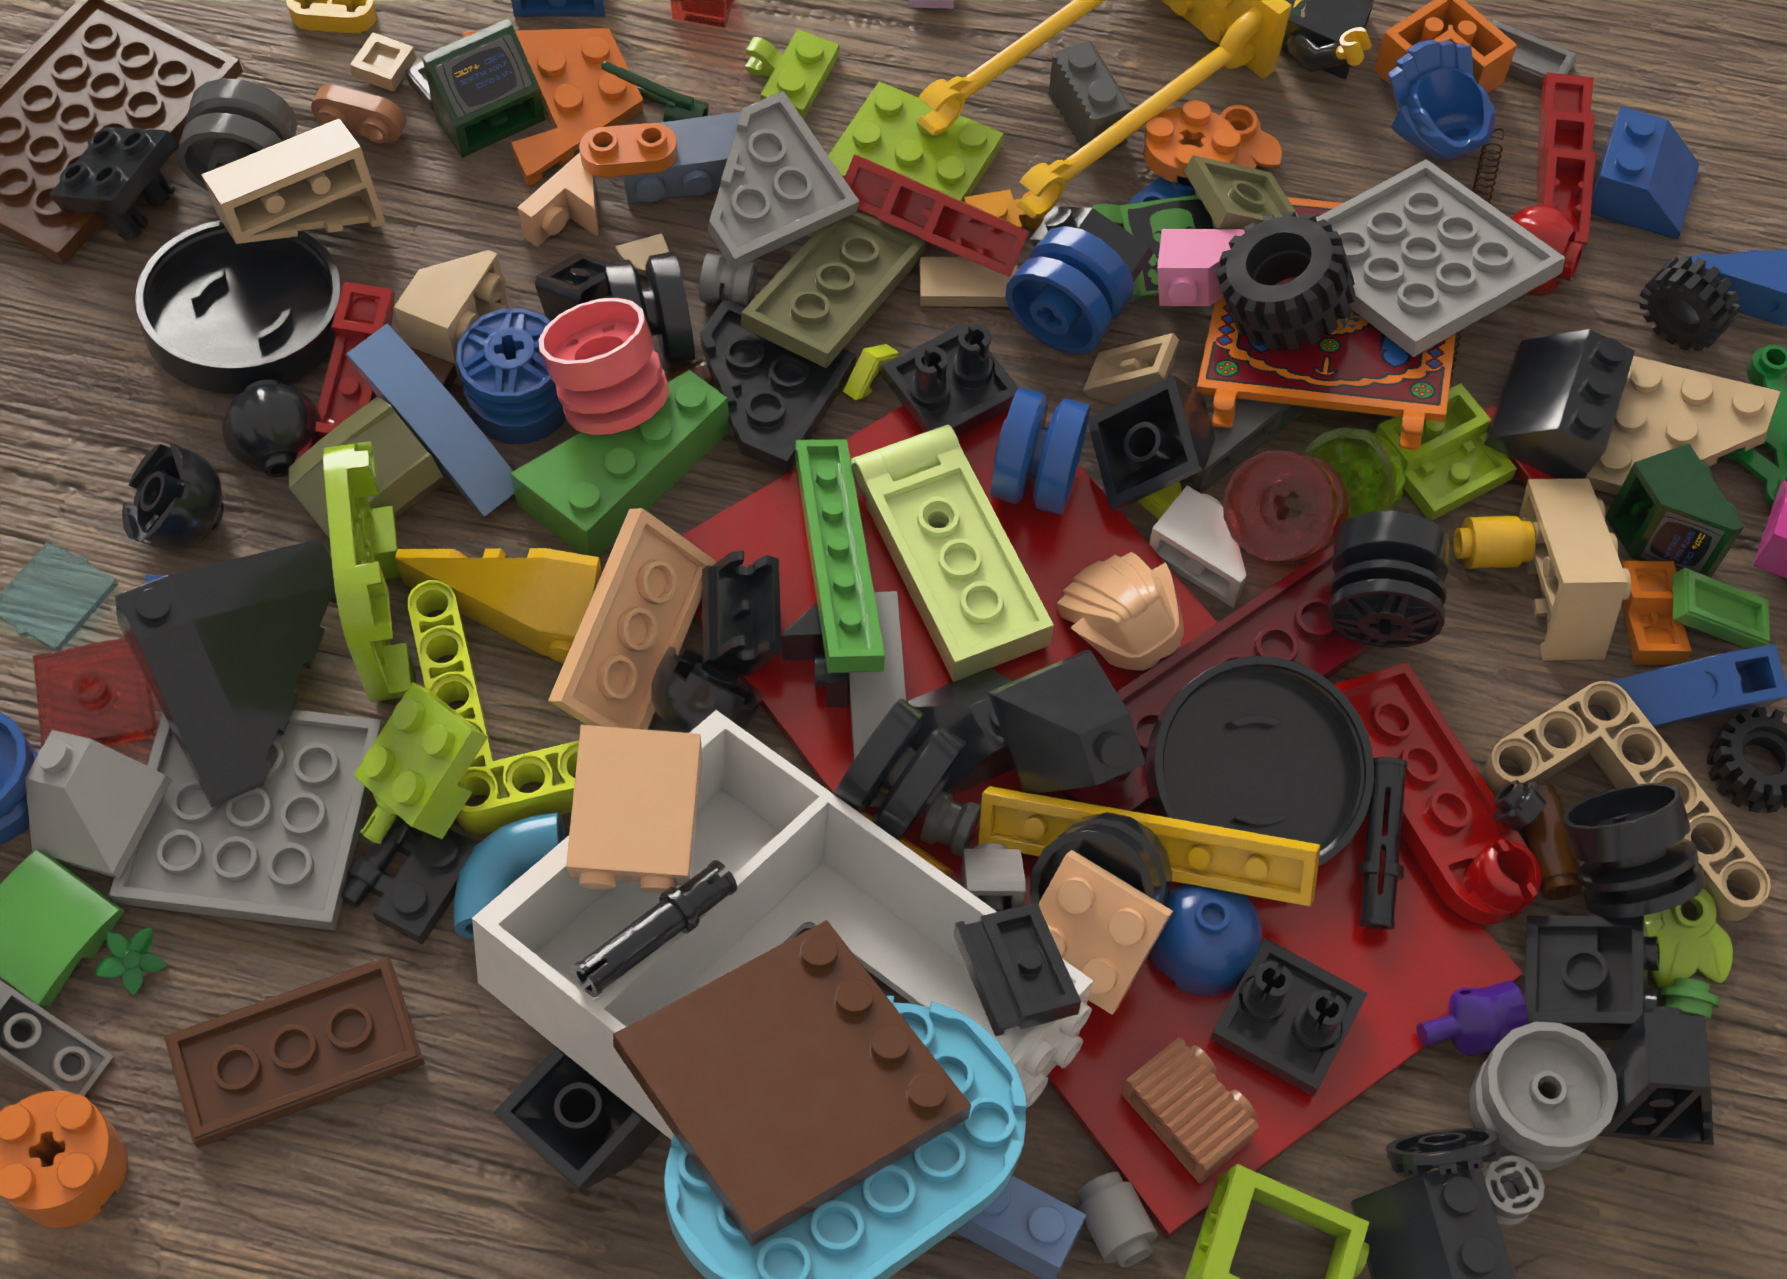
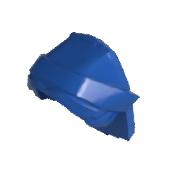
M1432 39L1418 42L1407 49V54L1396 61L1397 67L1388 73L1389 82L1399 110L1391 128L1403 139L1422 150L1426 155H1430L1438 160H1452L1473 152L1486 144L1493 135L1495 107L1489 100L1487 91L1483 86L1477 84L1474 78L1471 46L1455 44L1450 41L1437 42Z

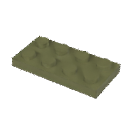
M857 209L856 213L817 230L741 312L740 327L827 368L920 261V257L924 256L926 241Z

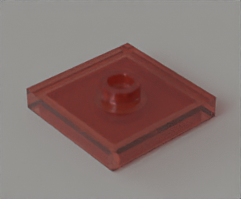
M125 637L33 656L41 746L44 745L52 730L89 738L105 746L157 734L152 690Z

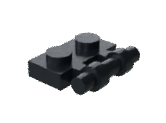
M397 817L383 838L382 843H375L365 859L357 860L348 872L350 881L342 891L341 896L343 901L356 908H359L369 892L380 897L381 899L372 911L375 920L423 945L455 896L458 873L478 843L451 829L447 831L443 839L428 833L419 838L410 833L413 827L402 818ZM398 851L406 855L408 859L396 877L392 879L382 872Z

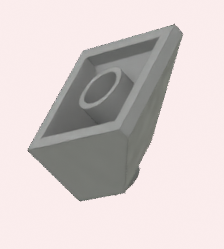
M52 730L25 777L32 852L36 849L42 850L57 862L119 879L172 779L95 740Z

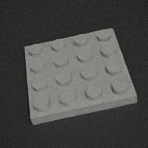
M1427 159L1316 217L1317 222L1322 219L1329 222L1333 231H1337L1342 240L1355 285H1353L1355 299L1354 302L1348 304L1349 307L1413 357L1561 274L1565 261L1563 255Z
M294 710L285 734L277 733L266 759L272 762L264 785L211 807L163 713L147 766L167 775L172 781L119 879H113L109 893L110 898L115 904L336 931L343 903L341 893L348 882V872L352 866L370 790L353 775L361 764L366 752L371 748L384 727L382 720Z

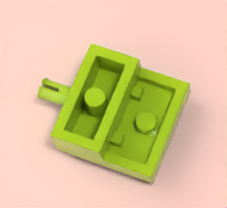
M1462 383L1449 389L1445 422L1424 420L1420 450L1402 449L1399 447L1402 417H1393L1379 424L1371 445L1372 449L1427 519L1431 521L1510 481L1517 470L1507 455L1484 445L1491 419Z
M414 682L411 683L401 701L396 705L389 720L371 748L366 752L361 764L353 775L373 793L378 804L366 825L360 831L364 837L377 844L382 843L383 838L397 817L402 818L413 828L443 839L472 794V791L461 783L460 780L488 738L430 690Z

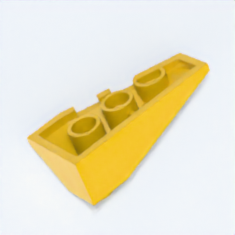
M501 548L485 549L482 558H467V556L455 549H397L395 560L403 584L412 589L427 580H438L449 585L456 596L461 614L562 664L565 662L602 575L599 557L547 548H530L527 558H505L506 554Z

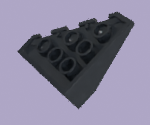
M321 539L169 574L115 595L118 625L211 807L263 786L272 765V762L266 759L277 733L285 734L299 699V694L295 693L294 689L303 667L311 669L325 634V628L320 625L329 602L337 604L332 559Z

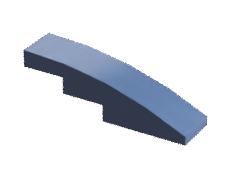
M388 323L345 354L377 397H380L393 407L394 411L426 451L432 455L444 477L449 476L480 517H485L514 494L510 476L513 470L454 397Z

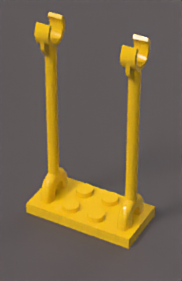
M1073 0L966 77L957 76L948 82L945 79H938L931 83L918 98L933 111L925 116H920L917 123L932 135H939L945 132L957 120L963 110L965 101L970 96L1105 0ZM1161 0L1174 13L1185 18L1203 32L1209 40L1216 42L1219 46L1066 160H1057L1050 165L1039 163L1032 167L1019 181L1032 194L1026 199L1020 200L1016 206L1033 220L1046 215L1061 198L1068 181L1220 68L1237 69L1245 65L1259 77L1265 79L1276 70L1292 5L1286 0Z

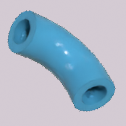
M559 812L533 815L502 825L475 845L458 873L454 896V929L456 934L467 939H474L472 918L566 838L563 819Z

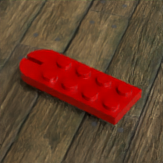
M1404 662L1335 683L1334 685L1348 698L1363 721L1371 743L1373 758L1392 757L1408 762L1405 774L1401 835L1441 899L1458 915L1479 924H1499L1508 917L1513 919L1534 901L1542 884L1541 866L1518 831H1512L1505 822L1500 823L1494 819V813L1497 809V806L1493 803L1494 794L1409 663ZM1385 793L1384 808L1388 813L1389 794Z

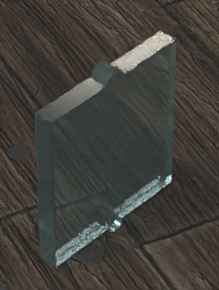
M48 540L0 594V619L15 627L21 638L30 636L59 653L117 587L118 583L116 579L90 565L86 556L76 557Z

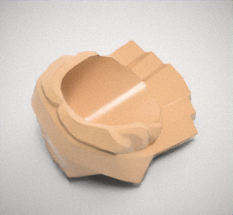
M1133 552L1122 557L1114 555L1103 562L1097 561L1084 568L1073 578L1074 582L1063 590L1065 595L1057 602L1061 618L1075 623L1070 628L1098 651L1109 664L1119 668L1141 671L1151 668L1161 658L1171 655L1180 646L1184 636L1183 617L1167 563L1165 562L1151 570Z

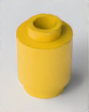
M1518 516L1466 517L1462 528H1456L1454 532V552L1457 559H1463L1464 565L1468 569L1519 567L1522 562H1531L1534 558L1536 548L1534 526L1531 521H1521Z

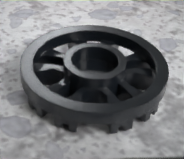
M1453 1128L1427 1131L1396 1139L1386 1146L1391 1170L1395 1171V1173L1404 1172L1405 1175L1413 1174V1176H1418L1434 1168H1439L1441 1175H1445L1448 1172L1452 1174L1458 1173L1457 1165L1470 1171L1474 1170V1168H1482L1483 1162H1494L1501 1158L1499 1134L1495 1131L1481 1128Z

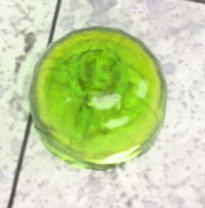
M1341 427L1324 432L1310 443L1304 453L1307 457L1303 463V470L1298 471L1297 475L1300 499L1311 517L1321 524L1326 523L1332 528H1337V530L1340 525L1351 517L1374 511H1394L1403 496L1405 483L1402 459L1391 442L1371 430L1352 427Z

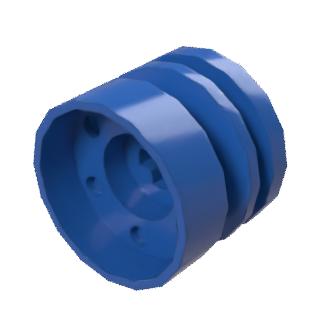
M523 308L500 309L482 315L469 325L457 343L456 363L460 372L461 382L464 386V395L469 413L478 428L491 439L506 444H529L548 437L561 427L566 420L563 404L557 396L556 383L551 380L540 353L539 338L544 328L550 323L541 314Z

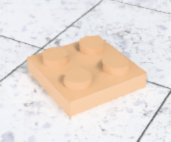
M1073 850L1065 855L1038 904L1062 959L1093 980L1088 1000L1110 1014H1113L1118 1009L1173 913L1169 908Z

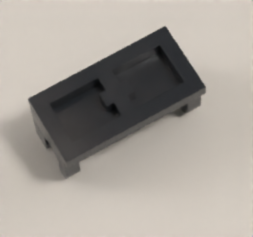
M739 550L729 553L715 565H707L702 569L703 663L749 676L782 653L779 559L765 555L755 560V563L752 565L740 566L744 562V551Z

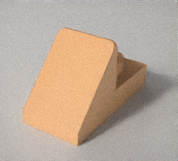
M580 153L517 207L523 238L536 247L541 245L551 235L559 233L570 218L593 235H599L595 177L589 174L582 166Z

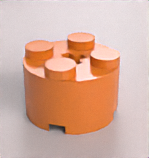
M45 1091L29 1096L17 1104L6 1106L0 1111V1196L21 1214L46 1227H72L93 1219L103 1210L101 1206L105 1204L114 1191L118 1193L127 1172L128 1157L126 1146L115 1127L86 1097L67 1091Z

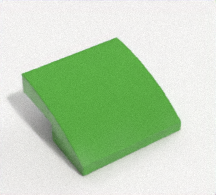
M36 849L0 884V977L37 1005L51 1006L81 958H94L106 940V932L112 931L125 910L47 853Z

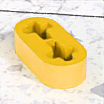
M287 0L291 20L294 25L304 30L352 34L362 33L373 27L377 20L374 0Z

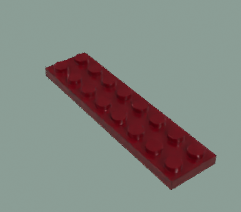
M1334 544L1117 691V694L1130 713L1145 763L1149 739L1161 712L1184 686L1204 671L1233 659L1266 656L1299 663L1329 679L1374 647L1345 638L1332 628L1328 619V606L1331 600L1330 586L1335 575L1332 569ZM1145 765L1097 786L1061 790L1063 795L1071 801L1133 812H1140L1151 804L1147 791Z

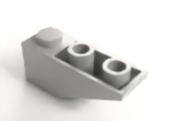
M0 980V1061L51 1091H67L85 1096L113 1058V1055Z

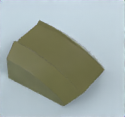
M376 397L343 421L289 467V489L329 538L323 463L324 448L372 442L375 451L379 495L368 496L371 509L393 506L396 519L440 488L443 476L432 455L426 451L397 415L393 407L380 397Z

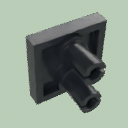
M104 127L91 136L88 141V148L79 159L61 173L60 182L49 196L63 210L102 213L119 232L123 240H132L142 233L140 228H146L148 225V220L133 205L137 197L142 193L150 205L158 206L170 198L167 193L173 194L175 191V186L166 178L160 168L179 144L168 130Z
M964 322L882 364V378L924 433L950 425L956 436H959L1010 409L1015 393L1019 388L989 351L991 334L985 326L980 324L969 325L967 322Z
M1264 937L1259 953L1242 977L1214 1028L1210 1040L1314 1097L1368 993Z

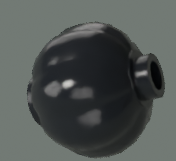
M261 380L248 385L244 392L238 394L231 402L222 425L223 439L228 451L238 461L252 469L263 470L268 476L283 477L289 475V467L295 463L297 453L310 442L311 438L312 446L317 443L319 434L315 431L316 421L321 422L317 407L303 393L277 380Z

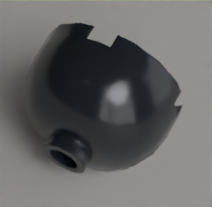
M170 443L171 447L162 444L155 446L139 463L128 485L137 489L133 505L124 502L122 519L123 528L130 539L156 548L172 551L185 549L196 544L210 530L215 529L223 517L224 504L222 502L220 478L209 462L191 450Z
M669 646L664 654L651 684L652 703L658 716L669 725L666 731L690 733L715 710L742 729H745L760 705L763 695L753 684L750 685L747 693L735 685L739 674L704 664L703 655L685 649L681 658L676 655L675 647Z

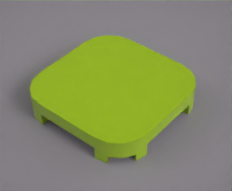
M371 441L324 448L323 463L332 569L338 611L345 640L370 702L402 698L411 683H416V675L407 643L391 645L393 632L389 592L385 579L401 577L395 560L398 544L396 517L393 506L371 509L368 496L379 495L375 451Z

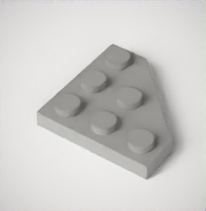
M784 91L742 108L733 144L722 175L720 188L709 219L707 231L732 269L854 214L858 209L860 201Z

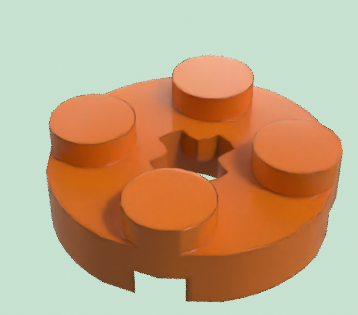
M1191 100L1186 102L1183 107L1165 110L1148 120L1144 134V160L1157 175L1177 183L1178 176L1188 178L1184 170L1192 155L1234 164L1241 137L1238 131L1225 118L1211 112V108L1207 103Z

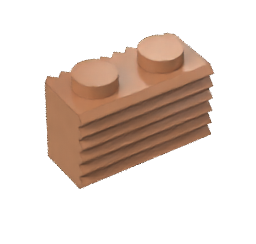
M1178 1037L1128 1077L1121 1094L1197 1182L1201 1184L1243 1147L1247 1146L1252 1141L1259 1126L1256 1120H1254L1256 1118L1255 1110L1246 1097L1234 1089L1228 1092L1224 1084L1217 1080L1214 1075L1216 1068L1209 1056L1196 1045L1192 1047L1186 1046L1184 1040Z

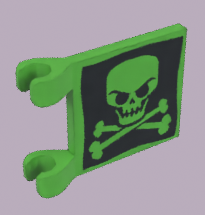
M1196 195L1125 205L1097 204L1091 207L1150 246L1153 252V256L1134 281L1133 297L1129 302L1159 296L1157 267L1162 229H1218L1212 223V217L1202 200Z

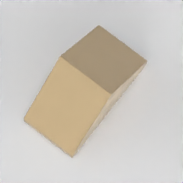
M1174 333L1098 352L1083 391L1091 398L1115 405L1171 377L1179 339Z

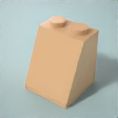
M581 725L566 868L570 878H580L579 886L590 889L611 890L615 889L616 881L640 883V891L661 894L669 887L676 888V885L682 886L690 880L703 764L701 734Z

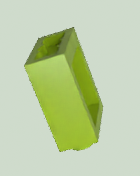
M1236 1164L1217 1177L1185 1279H1241L1230 1274L1229 1270L1251 1200L1336 1237L1324 1279H1353L1361 1273L1369 1254V1244L1364 1242L1369 1222Z

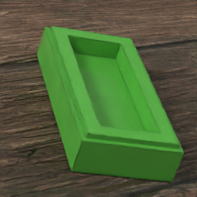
M1683 568L1672 575L1673 621L1747 649L1770 645L1769 600L1687 568Z

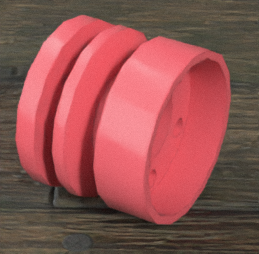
M606 298L576 305L552 320L544 328L539 338V348L551 380L556 383L557 396L563 404V411L567 422L575 430L590 435L618 433L634 428L650 419L664 406L670 393L668 380L661 367L659 355L654 351L652 335L643 310L633 301L620 298Z

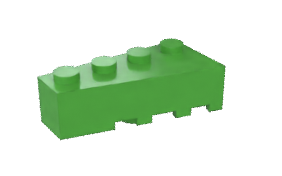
M689 370L668 382L670 393L666 402L650 419L634 428L614 434L590 435L581 432L511 472L510 476L517 506L579 554L599 557L616 541L629 509L643 508L647 511L730 432L728 398Z

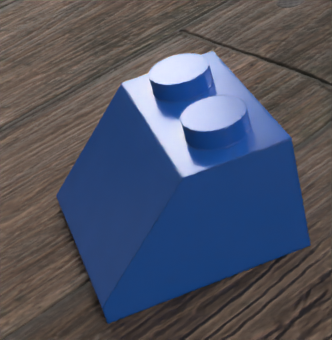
M1623 106L1620 107L1605 142L1593 182L1592 215L1678 240L1695 183L1699 162L1668 119Z

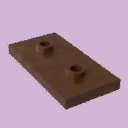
M389 955L164 1036L192 1141L197 1148L425 1064Z

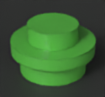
M1675 978L1673 986L1661 987L1660 997L1665 999L1664 1007L1681 1009L1683 1015L1703 1016L1705 1021H1710L1713 1008H1718L1720 1004V997L1709 993L1710 984L1703 981Z

